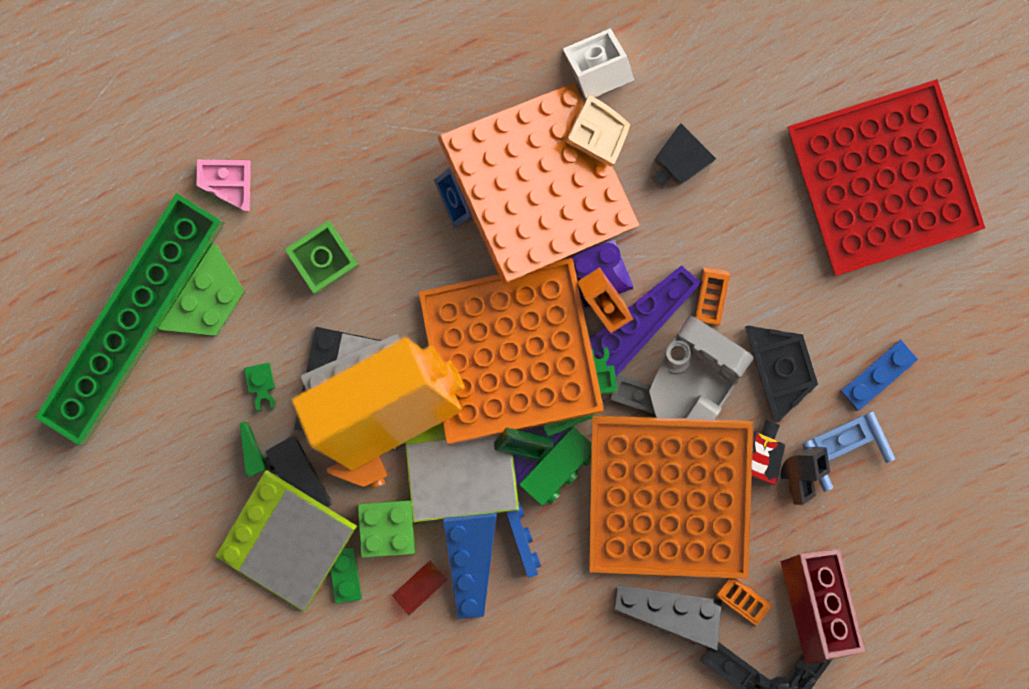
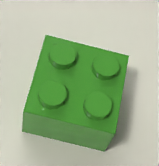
M330 221L325 222L285 249L315 295H318L360 267Z
M411 499L358 504L362 558L416 553Z

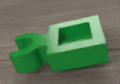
M603 348L604 357L602 359L595 358L594 350L592 349L600 393L617 392L614 365L606 366V361L609 358L608 348Z
M271 363L244 368L249 394L257 392V398L255 399L256 409L258 411L262 410L261 401L263 399L269 400L271 408L275 407L276 401L269 394L270 389L276 388Z

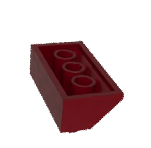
M840 549L804 553L780 561L805 665L864 653L865 648Z

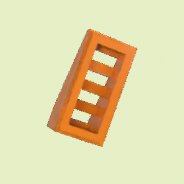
M703 267L694 316L703 323L720 326L730 279L729 272ZM708 278L721 279V284L708 282ZM706 288L720 290L719 294L708 293ZM704 299L718 301V304L704 303ZM702 309L716 311V316L702 314Z
M726 578L715 593L718 598L756 626H758L773 606L737 578ZM734 584H736L739 587L736 589V591L733 593L730 599L727 598L726 595L734 586ZM744 590L747 593L738 605L735 604L734 601ZM752 596L755 598L746 611L743 610L742 607ZM759 602L763 604L755 617H752L750 614Z

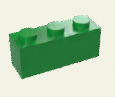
M573 426L522 480L520 485L542 506L546 502L551 505L561 494L558 489L564 483L569 486L579 475L576 470L582 464L587 466L591 462L592 443Z

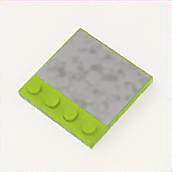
M441 422L405 442L414 523L444 520L447 517L519 511L514 457L512 454L494 450V441L499 435L448 445L444 425Z
M266 470L215 557L305 612L357 526Z

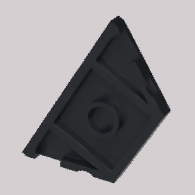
M748 325L744 328L773 421L778 423L818 385L803 334Z

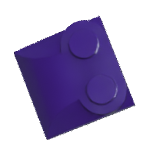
M614 239L569 257L573 258L578 281L600 268L618 294L634 288ZM579 286L580 295L584 303L585 308L589 307L590 304L585 299L582 290Z

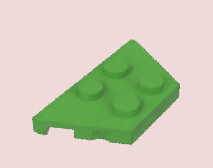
M213 243L159 326V329L213 336L219 334L245 291L216 244Z

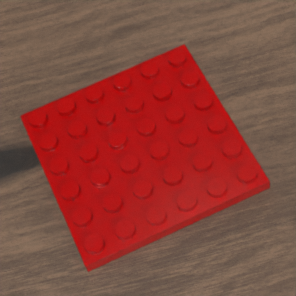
M938 79L787 127L834 277L986 229Z

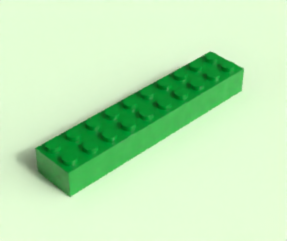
M178 193L174 195L36 414V419L79 446L87 444L157 333L159 326L225 224L223 221Z

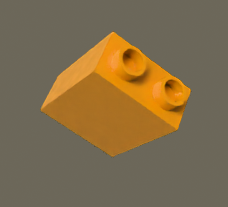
M404 337L293 398L292 401L311 446L353 471L462 412L455 393L463 390L464 384L452 362L448 360L443 363L439 354L432 346L422 350L407 337Z

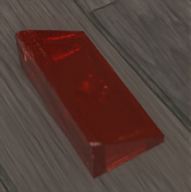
M429 560L392 596L407 615L410 616L448 578L432 560Z

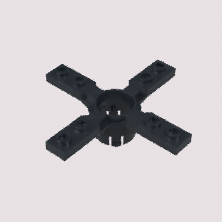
M719 641L716 654L706 650L700 659L703 664L737 689H812L832 661L805 665L802 653L787 677L768 679Z

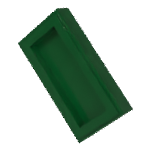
M507 427L494 441V450L537 461H541L554 446L552 438Z

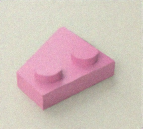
M197 160L198 187L246 212H250V160Z

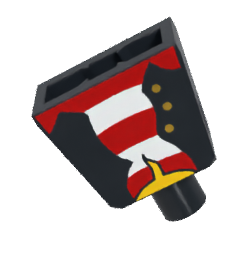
M765 420L760 433L753 431L752 477L776 486L785 444L774 440L780 425Z

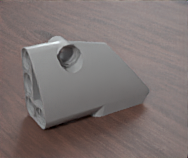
M689 316L668 346L649 391L656 418L715 420L727 397L752 362L753 356L702 321ZM674 349L681 350L684 354V359L675 361L672 359L670 352Z

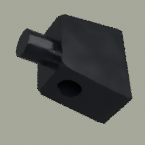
M681 123L654 159L661 168L651 178L661 188L671 179L678 185H682L711 165L716 158Z

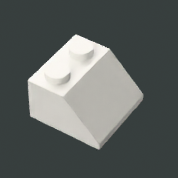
M611 28L563 48L576 82L585 99L589 95L598 97L603 93L634 81L627 55Z

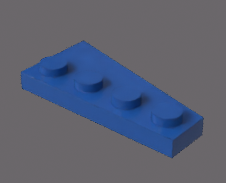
M497 512L444 518L443 522L458 619L484 617Z

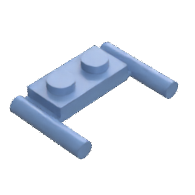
M873 411L802 444L803 448L827 447L828 459L830 461L875 440L885 463L895 460ZM828 475L819 480L824 492L834 488Z

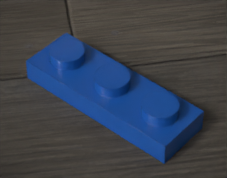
M899 340L840 391L854 408L859 411L912 366L918 358L902 340Z
M518 502L519 511L506 513L529 578L538 575L537 568L541 567L537 552L531 553L528 543L533 542L529 528H523L520 518L525 516L521 503Z

